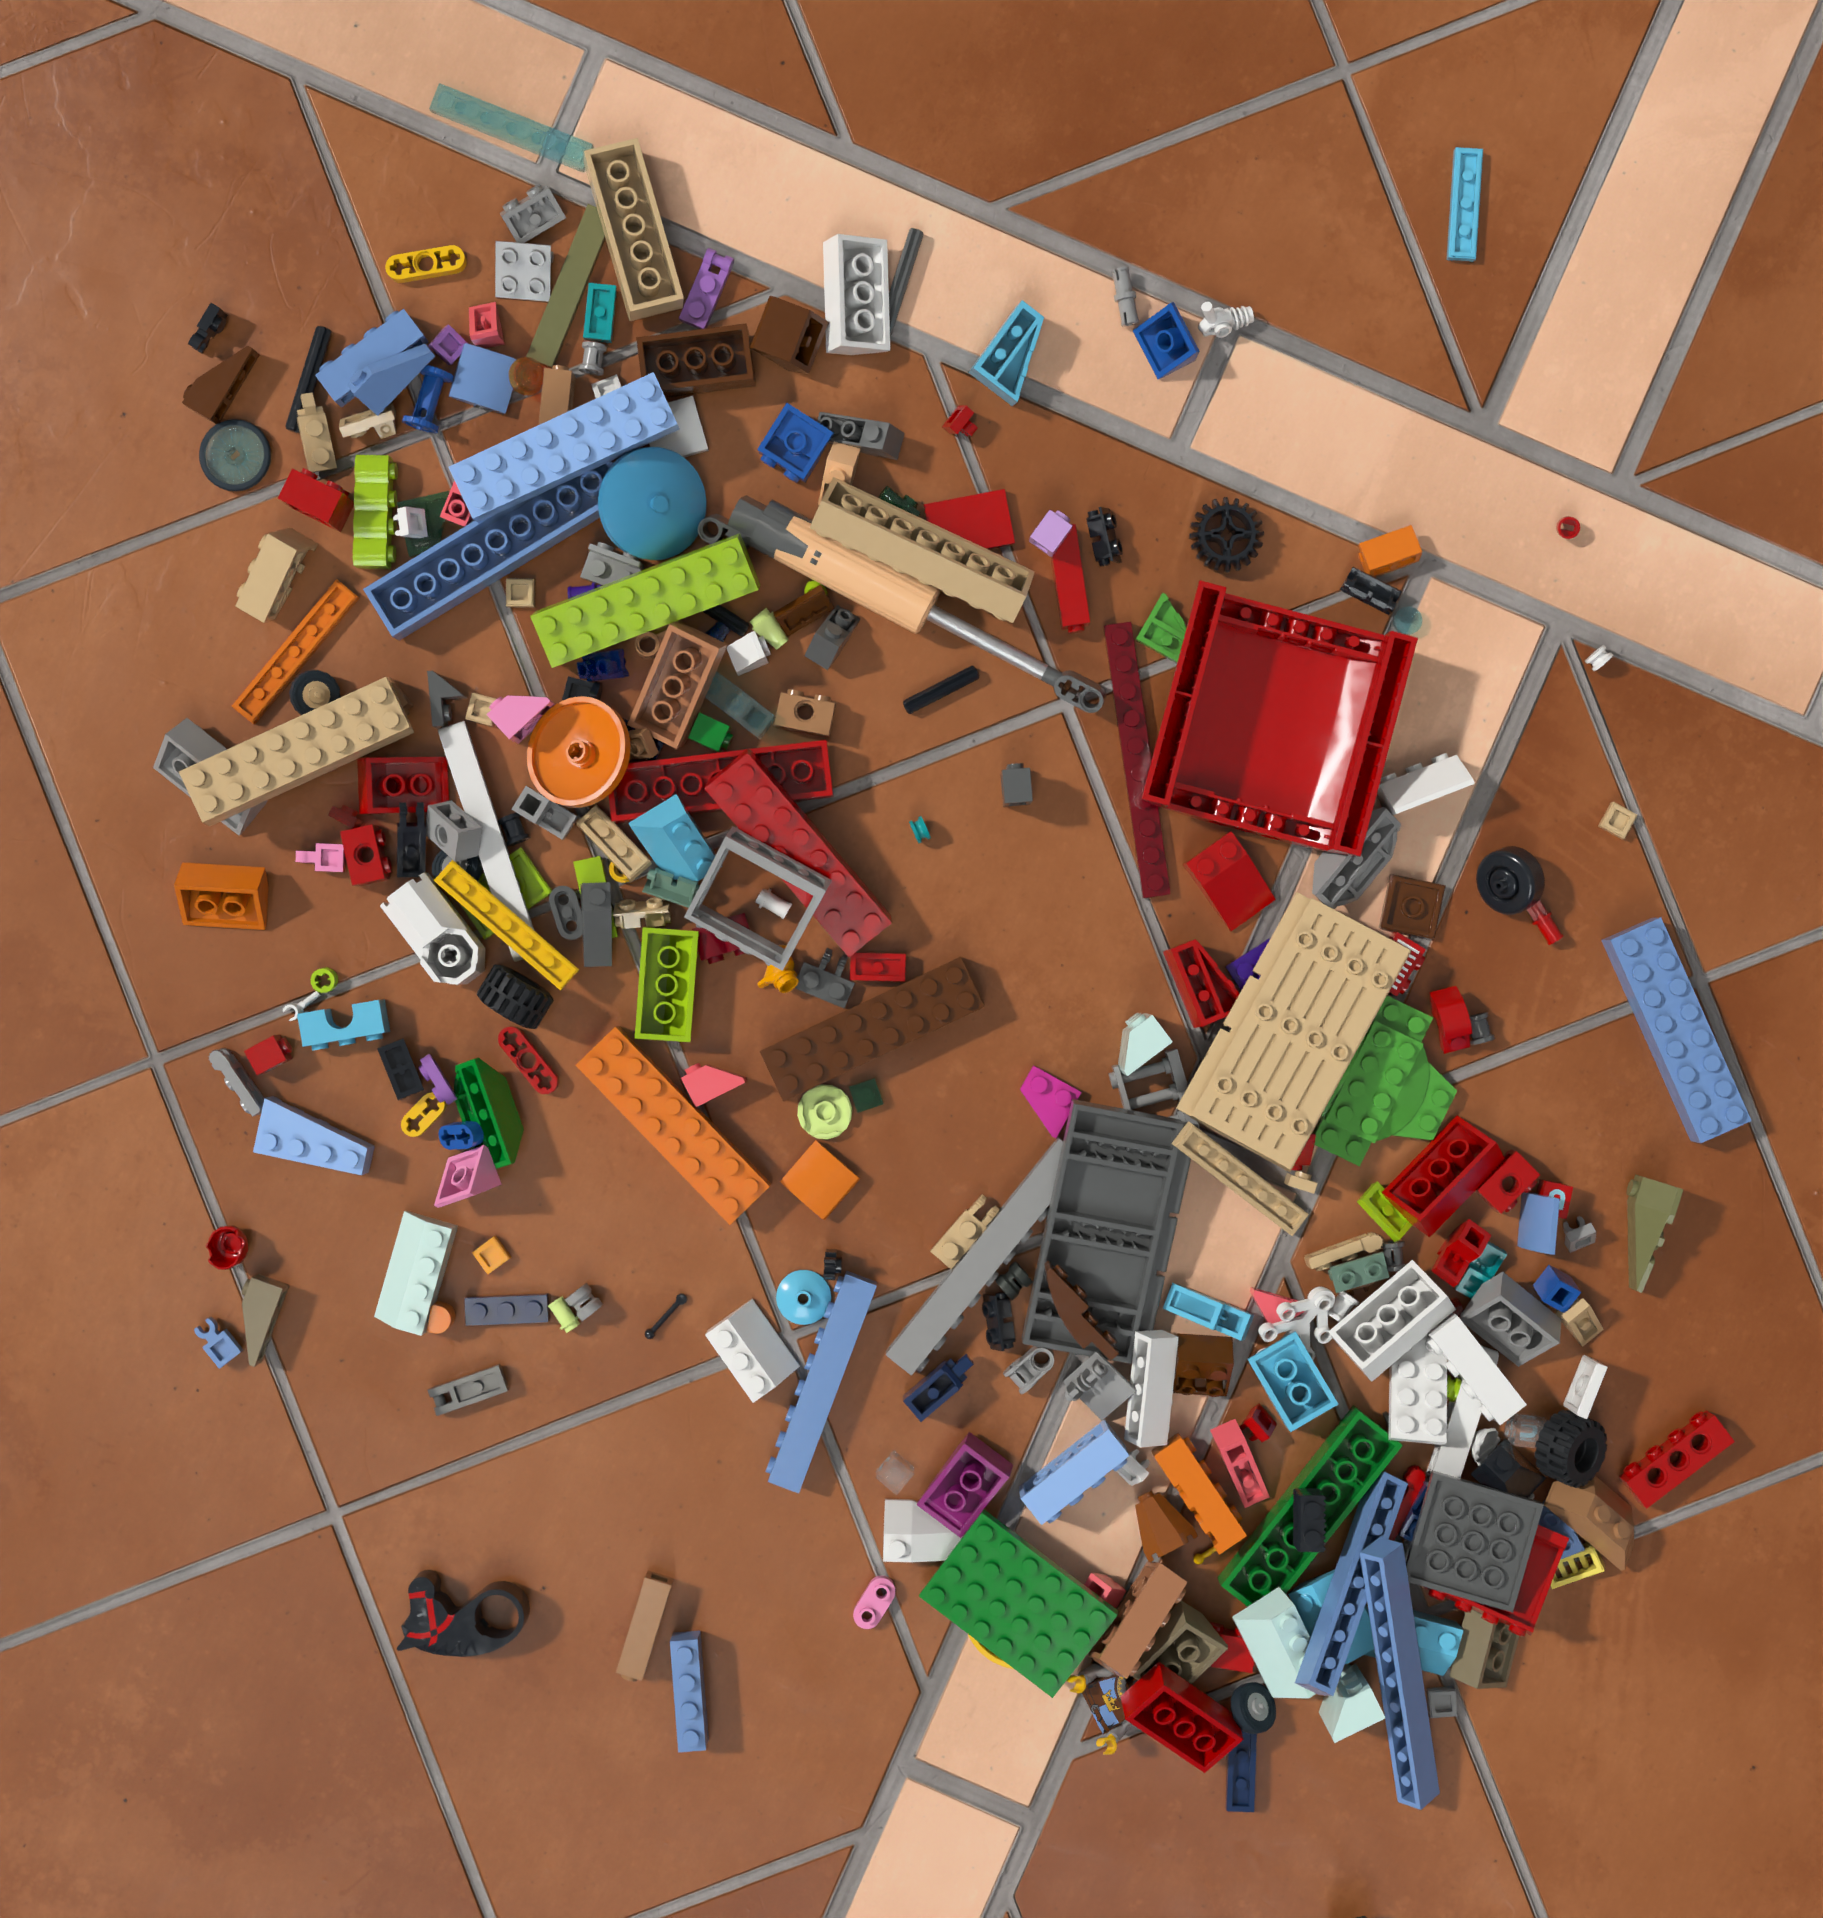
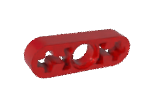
M515 1026L502 1029L498 1035L500 1047L532 1087L540 1094L554 1092L559 1085L558 1075L523 1031ZM507 1032L518 1035L515 1041L519 1046H522L524 1043L527 1045V1048L520 1050L516 1056L513 1054V1051L518 1049L514 1044L507 1045L505 1043ZM526 1052H530L536 1057V1064L532 1068H526L521 1063V1057ZM541 1064L545 1068L540 1070L541 1074L544 1077H552L550 1081L552 1087L550 1089L547 1086L540 1087L539 1084L542 1082V1079L538 1074H535L534 1077L530 1075L531 1072L539 1069Z

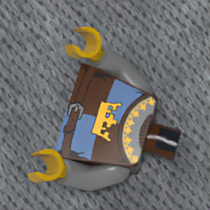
M1093 1663L1079 1672L1078 1676L1070 1675L1066 1681L1076 1683L1075 1687L1069 1691L1083 1694L1102 1734L1107 1735V1737L1097 1739L1096 1745L1097 1747L1103 1746L1106 1742L1107 1749L1103 1752V1755L1115 1753L1117 1742H1119L1131 1725L1130 1722L1125 1720L1120 1696L1138 1680L1133 1677L1126 1679L1114 1675L1100 1664Z

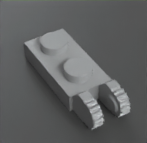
M227 1048L211 1051L212 1053H209L208 1060L212 1063L214 1070H220L223 1073L226 1085L241 1099L240 1105L244 1111L251 1114L252 1117L260 1115L264 1097L241 1063L238 1062L234 1054H231L232 1051H229Z

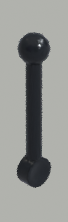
M678 1294L676 1302L651 1329L649 1328L645 1331L644 1335L647 1339H653L658 1328L678 1306L686 1303L687 1296L685 1294Z

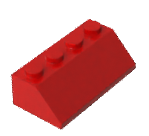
M1457 1115L1381 1193L1409 1223L1430 1238L1505 1161V1158L1497 1142Z

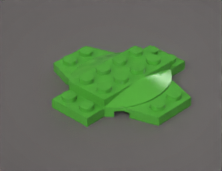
M1388 995L1386 996L1313 1131L1316 1134V1146L1360 1166L1371 1143L1375 1144L1376 1141L1391 1135L1426 1140L1434 1139L1457 1090L1428 1062L1423 1047L1424 1044L1421 1043L1433 1017Z

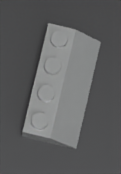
M186 718L165 734L153 768L190 797L179 771L227 749L203 731L200 726ZM267 801L221 822L240 836Z

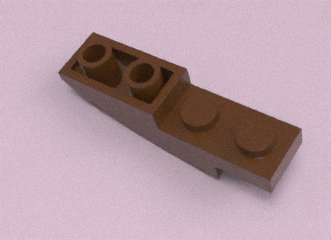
M1047 1261L1044 1264L1047 1283L1054 1305L1064 1325L1083 1349L1093 1342L1110 1361L1119 1354L1115 1345L1118 1341L1108 1330L1103 1332L1097 1326L1099 1322L1091 1312L1087 1310L1084 1313L1089 1308L1086 1300L1087 1293L1079 1284L1076 1283L1073 1286L1067 1280L1069 1275L1059 1264L1054 1267Z

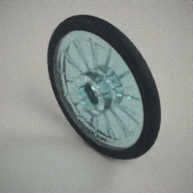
M231 419L216 424L206 433L200 445L199 461L205 476L214 485L228 491H243L258 484L266 475L271 463V448L266 436L257 426L244 420ZM237 450L240 456L233 461L230 456Z

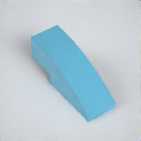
M1172 1283L1162 1308L1240 1341L1245 1340L1255 1315L1175 1283Z

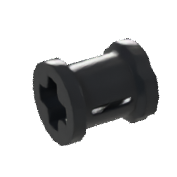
M512 813L497 820L499 825H502L508 840L506 842L507 847L520 844L531 838L529 834H526L520 820L522 816L518 813Z

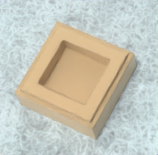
M506 578V607L535 608V580Z
M472 693L465 719L494 727V722L486 714L491 711L489 706L496 699Z
M1611 802L1598 827L1620 839H1625L1637 814L1615 802Z

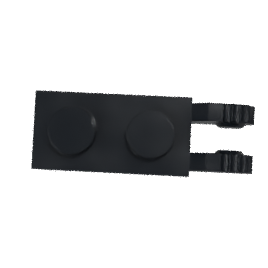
M399 802L397 877H420L419 875L425 872L426 824L424 823L423 802H417L415 809L417 823H406L408 808L406 802Z

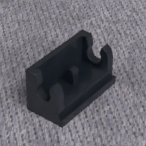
M404 1038L377 1048L398 1101L424 1090Z

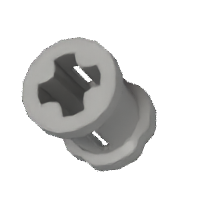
M582 342L584 355L579 371L589 375H603L604 369L601 367L603 353L607 351V347L597 342Z

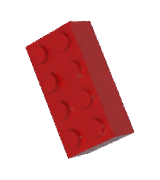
M1160 1662L1120 1696L1125 1720L1204 1773L1244 1740L1241 1728L1236 1724L1231 1711Z

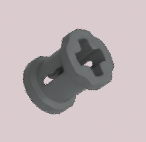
M1488 1012L1469 1016L1472 1026L1471 1045L1495 1039V1035L1491 1034L1488 1025Z
M1392 1240L1382 1243L1383 1246L1381 1248H1383L1388 1271H1400L1407 1265L1404 1264L1402 1249L1405 1246V1241L1398 1240L1394 1242ZM1392 1250L1394 1251L1395 1261H1393Z

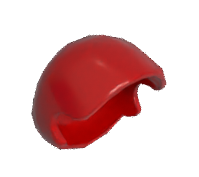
M221 1226L213 1231L206 1244L210 1254L208 1262L218 1270H228L242 1263L247 1257L249 1250L245 1233L236 1226Z

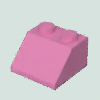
M506 696L504 699L499 697L489 706L491 711L486 715L508 739L519 744L533 731L540 718L555 703L547 697Z

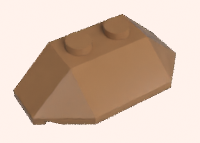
M1596 1476L1591 1481L1589 1480L1585 1486H1580L1579 1488L1570 1487L1559 1481L1553 1482L1544 1506L1621 1571L1625 1570L1634 1548V1522L1631 1506Z

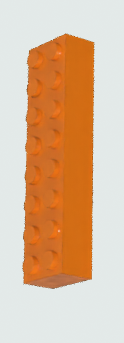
M620 1026L614 1027L575 1065L729 1225L771 1186L772 1183L698 1107H695L690 1098Z

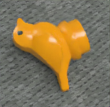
M778 945L784 949L786 948V945ZM789 958L783 971L771 964L770 966L767 965L764 978L757 983L758 987L764 988L773 984L781 993L793 990L799 983L797 973L793 970L795 965L793 958Z

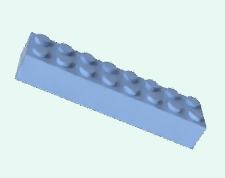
M653 372L448 468L472 519L478 523L617 459L629 451L669 435L680 428Z

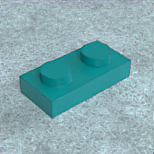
M588 284L583 332L584 340L612 343L617 298L616 285Z

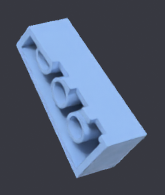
M274 1096L264 1098L253 1150L254 1153L357 1175L369 1173L374 1145L343 1130H339L321 1119L304 1113V1111L292 1107Z

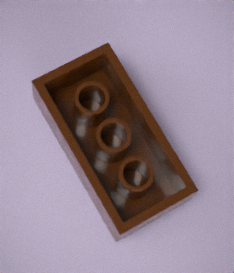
M747 323L636 337L641 378L654 372L665 398L756 386Z

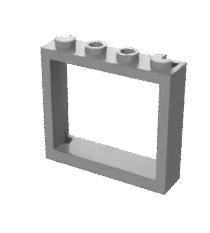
M732 826L725 836L684 918L694 922L696 927L705 928L714 933L718 939L729 941L738 946L742 952L762 959L766 965L770 966L771 964L783 971L832 880ZM729 851L740 855L813 895L785 949L702 904Z

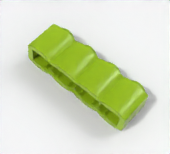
M389 455L355 456L353 565L356 568L391 569V562L396 561V548L392 546L391 540L392 535H395V531H397V522L392 518L393 507L397 506V492L393 490V480L398 478L397 463H393V459Z

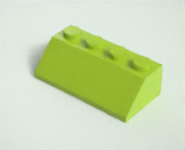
M643 927L635 1039L691 1042L699 931Z

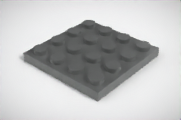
M1432 1470L1406 1560L1408 1581L1513 1613L1544 1504L1540 1501Z

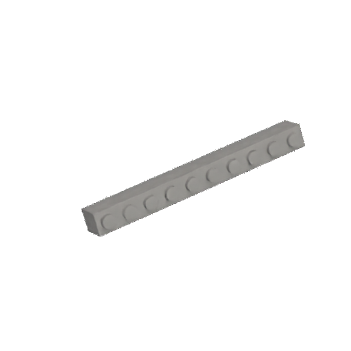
M1057 1137L1003 1204L997 1215L986 1226L987 1229L949 1271L887 1348L885 1355L911 1376L915 1371L920 1373L929 1362L927 1356L932 1349L938 1351L947 1339L944 1335L949 1328L956 1329L964 1318L961 1314L966 1307L972 1308L981 1297V1294L978 1292L985 1284L989 1287L999 1275L996 1272L1002 1263L1007 1265L1016 1254L1013 1250L1019 1242L1024 1244L1033 1233L1031 1227L1036 1220L1042 1222L1048 1215V1206L1051 1201L1063 1140Z

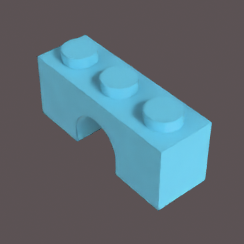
M385 999L352 1004L353 1019L345 1028L335 1024L331 1009L297 1014L302 1046H311L312 1051L329 1048L328 1042L339 1041V1046L356 1043L355 1038L366 1036V1041L383 1039L382 1033L390 1032Z

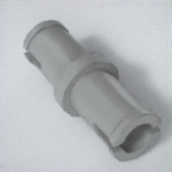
M1129 267L1113 269L1111 273L1113 274L1116 290L1114 300L1118 302L1121 326L1137 324L1139 319L1134 301L1136 292L1132 291Z

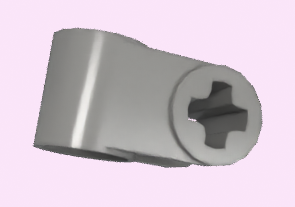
M1033 1346L1023 1356L1010 1364L1003 1372V1375L1011 1378L1019 1387V1393L1022 1395L1031 1389L1053 1367V1350ZM1038 1352H1046L1049 1355V1360L1046 1363L1040 1364L1035 1361L1034 1356Z

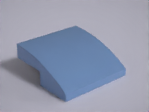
M464 343L448 397L473 406L478 405L502 415L506 414L521 361L485 348Z
M1533 1192L1522 1193L1518 1247L1555 1255L1559 1198L1539 1195Z

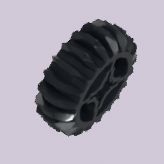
M1224 497L1222 506H1220L1217 499L1212 500L1213 509L1207 504L1203 505L1202 510L1204 514L1197 512L1194 516L1199 522H1192L1190 524V528L1197 532L1190 533L1189 539L1198 541L1191 545V550L1200 548L1201 551L1196 555V559L1199 560L1205 556L1207 558L1204 562L1205 567H1208L1211 561L1214 562L1213 569L1215 572H1218L1220 566L1224 565V572L1229 573L1231 564L1236 571H1239L1241 569L1240 561L1246 566L1250 565L1251 561L1248 556L1256 558L1258 552L1254 548H1261L1263 546V542L1255 539L1264 536V531L1255 529L1262 525V521L1257 520L1253 522L1252 519L1257 515V512L1254 510L1248 514L1246 512L1249 508L1248 503L1239 508V499L1237 498L1234 499L1232 505H1229L1228 497ZM1217 515L1222 516L1219 528L1205 531L1206 523L1211 518ZM1230 515L1240 519L1247 530L1237 528L1233 524L1232 516ZM1225 526L1226 530H1229V533L1231 532L1233 535L1228 540V544L1227 541L1223 540L1224 537L1221 538L1220 536ZM1242 539H1248L1245 550L1231 556L1233 543ZM1206 540L1217 543L1223 556L1211 550Z

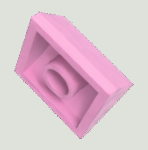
M482 1145L448 1158L434 1206L439 1208L501 1185L488 1147Z

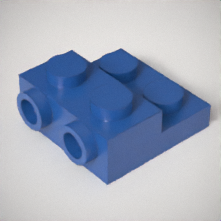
M786 403L757 451L762 455L760 460L774 469L777 464L786 470L783 475L795 483H798L799 480L806 483L818 464L819 457L833 437L834 432L789 403Z

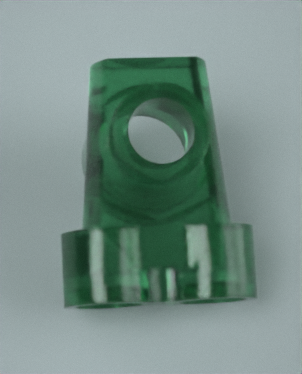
M886 486L878 497L915 516H919L921 513L916 509L919 505L908 495H905L902 499L889 486Z

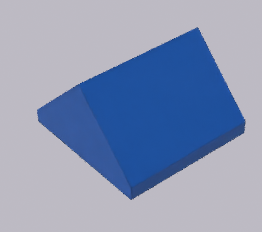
M1174 302L1168 304L1133 330L1157 379H1161L1194 362L1200 352Z

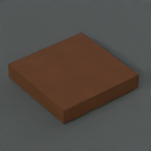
M1390 874L1379 928L1434 939L1446 885Z

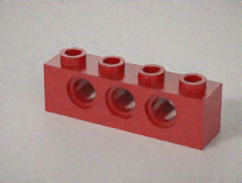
M1707 1410L1694 1414L1689 1419L1690 1423L1685 1427L1673 1430L1667 1436L1668 1440L1660 1446L1655 1445L1646 1451V1456L1639 1462H1632L1624 1468V1473L1619 1478L1639 1504L1646 1509L1735 1442L1714 1414ZM1701 1434L1700 1444L1693 1447L1692 1439L1694 1436ZM1679 1451L1680 1457L1678 1461L1670 1463L1671 1454ZM1657 1468V1476L1652 1480H1648L1649 1471Z

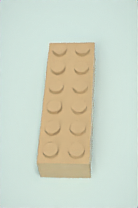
M638 138L585 150L584 166L629 321L682 309L684 296Z

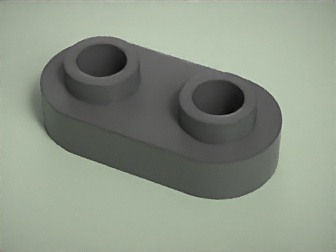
M558 886L552 890L549 896V903L560 935L566 939H578L582 936V913L577 895L570 887ZM563 894L569 898L566 905H561L558 901L559 897ZM569 921L576 922L577 928L575 931L567 929Z

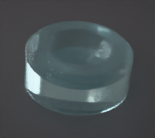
M1414 607L1400 609L1393 618L1395 630L1406 635L1414 634L1422 625L1421 613Z

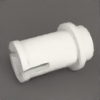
M763 888L755 901L759 904V908L764 907L784 919L792 904L771 893L772 889L766 890Z

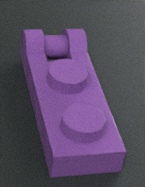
M711 248L707 249L702 265L679 316L681 322L697 329L707 328L732 270L734 258L727 255L722 257L717 254V251ZM712 265L721 268L718 275L710 272Z

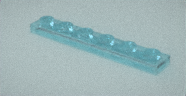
M440 83L429 107L430 111L434 114L583 173L585 172L584 151L594 148L592 143Z

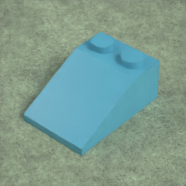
M1296 1331L1247 1359L1278 1415L1290 1432L1338 1405Z

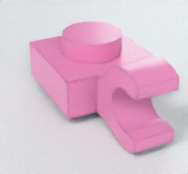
M316 843V852L296 851V862L315 863V871L345 872L343 844Z

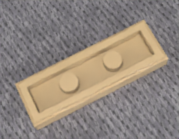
M597 804L576 821L577 826L630 882L652 864Z

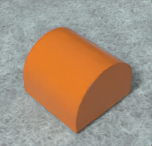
M437 1301L431 1306L427 1332L439 1334L453 1325L456 1314L450 1304Z

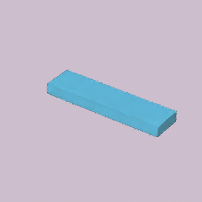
M1455 147L1447 260L1471 262L1476 260L1483 149Z

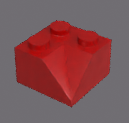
M292 468L278 499L290 508L341 532L354 506V501L348 497L350 493L332 481L328 480L326 484L318 481V475L305 468L301 472Z

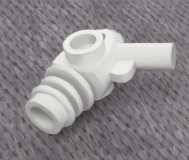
M1205 302L1201 306L1205 318L1199 323L1198 329L1203 333L1204 337L1216 335L1219 338H1223L1231 333L1232 327L1234 330H1238L1243 325L1248 326L1250 323H1253L1254 314L1250 306H1241V308L1237 307L1236 309L1231 307L1229 310L1228 308L1223 309L1221 307L1213 308L1210 302Z

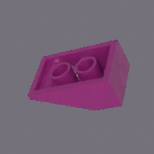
M969 1432L954 1450L916 1505L961 1538L1010 1477L1013 1464Z

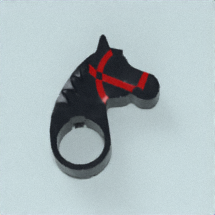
M433 1570L421 1571L408 1587L410 1615L401 1625L405 1638L397 1646V1650L402 1651L416 1647L436 1655L458 1657L477 1656L497 1650L513 1640L526 1624L530 1614L528 1597L516 1584L507 1581H497L487 1585L462 1606L457 1607L453 1604L450 1597L441 1591L439 1575ZM491 1595H500L508 1598L517 1608L518 1624L506 1630L497 1629L492 1626L488 1627L489 1624L486 1620L481 1618L483 1616L481 1610L482 1600Z

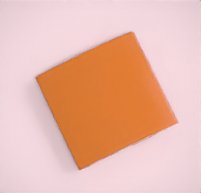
M815 1140L780 1182L815 1214L825 1220L860 1178L819 1141Z

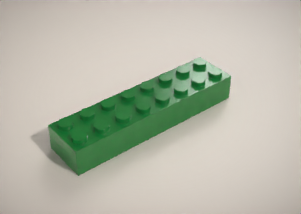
M1353 1405L1217 1577L1220 1585L1247 1607L1278 1587L1286 1594L1319 1553L1298 1552L1293 1545V1489L1318 1488L1326 1497L1324 1500L1326 1503L1324 1506L1326 1509L1324 1511L1326 1514L1324 1517L1326 1520L1324 1523L1326 1526L1324 1528L1326 1539L1324 1541L1326 1543L1403 1445L1399 1441L1388 1440L1389 1433Z

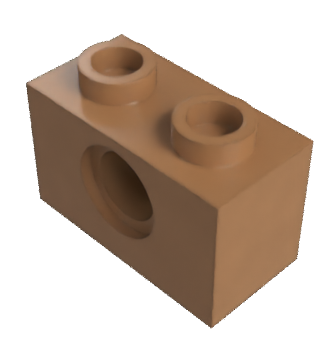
M788 689L787 693H780L774 723L776 728L830 738L836 704L831 702V697L815 694L814 699L803 697L804 692ZM805 705L812 707L814 710L813 716L807 720H803L798 716L799 709Z

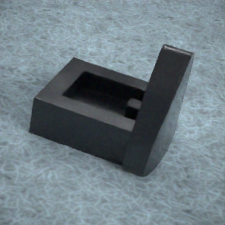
M568 676L562 701L580 696L600 700L602 682L596 681L592 683Z

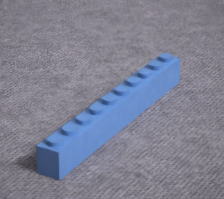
M1379 1537L1360 1552L1396 1794L1399 1803L1422 1810L1440 1794L1405 1554L1403 1543Z

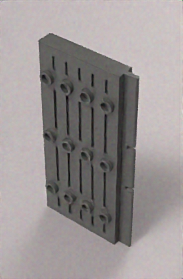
M1072 1099L1022 1333L1023 1344L1092 1356L1098 1351L1105 1359H1108L1093 1342L1083 1349L1064 1325L1052 1300L1046 1279L1044 1264L1049 1261L1054 1267L1059 1264L1069 1275L1067 1280L1073 1286L1077 1283L1084 1289L1088 1295L1086 1300L1089 1308L1084 1313L1087 1310L1091 1312L1099 1322L1097 1326L1103 1332L1108 1330L1118 1341L1115 1345L1119 1354L1113 1361L1131 1364L1135 1331H1150L1154 1329L1165 1280V1276L1157 1275L1156 1273L1157 1271H1167L1178 1218L1171 1217L1169 1214L1170 1212L1177 1214L1180 1212L1191 1158L1171 1143L1187 1122H1183L1181 1119Z

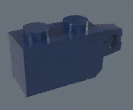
M967 1354L956 1362L952 1358L948 1361L944 1360L903 1395V1402L922 1422L963 1386V1382L967 1379L964 1373L974 1365V1362Z

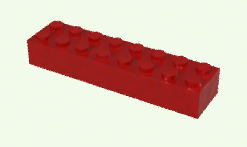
M827 740L751 749L795 802L834 797ZM746 749L628 763L620 783L609 794L611 821L614 823L631 822L676 794L689 814L723 811L704 789L706 782Z
M747 748L706 782L704 789L739 830L832 880L813 916L848 957L852 956L892 923L890 913L750 748ZM782 879L807 908L813 895Z

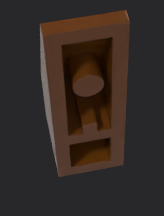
M246 346L198 377L193 384H190L184 392L182 403L214 424L220 423L260 355L250 346Z

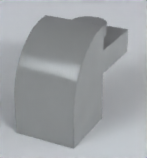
M525 786L512 807V810L562 840H565L578 816L557 803L550 801L528 786Z

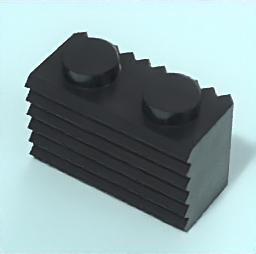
M1318 1488L1293 1489V1545L1298 1552H1324L1326 1550L1324 1547L1326 1544L1324 1541L1326 1539L1324 1536L1326 1533L1324 1530L1326 1527L1324 1524L1326 1522L1324 1519L1326 1516L1324 1513L1326 1510L1324 1507L1326 1505L1324 1502L1326 1497Z

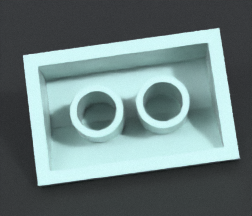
M1137 1012L1125 1021L1128 1026L1122 1032L1118 1066L1120 1072L1126 1076H1129L1173 1042L1151 1014Z
M1350 1664L1344 1665L1334 1696L1324 1695L1319 1714L1334 1743L1385 1719L1371 1687L1356 1664L1352 1666Z

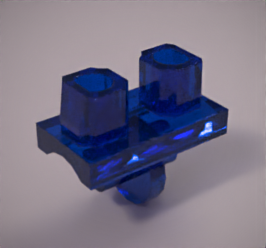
M624 649L593 652L583 656V661L576 664L579 678H587V681L629 676V672L625 667Z

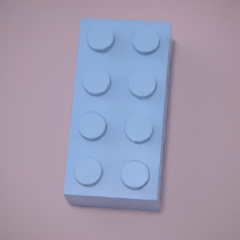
M1104 1419L1020 1485V1498L1041 1525L1046 1521L1052 1523L1062 1514L1060 1510L1068 1504L1073 1506L1078 1503L1084 1496L1082 1493L1089 1487L1094 1489L1103 1483L1106 1479L1104 1476L1112 1469L1114 1471L1121 1469L1127 1463L1126 1458L1130 1455L1125 1444Z

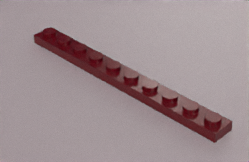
M1130 621L1104 625L1103 629L1142 898L1170 895L1158 806L1141 799L1151 764V755L1132 623Z

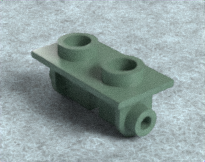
M657 867L655 870L650 868L647 875L648 880L642 892L689 908L700 887L698 881H692L680 876L678 881L673 880L674 874L660 870Z
M1383 1252L1329 1267L1330 1270H1328L1336 1293L1389 1278Z

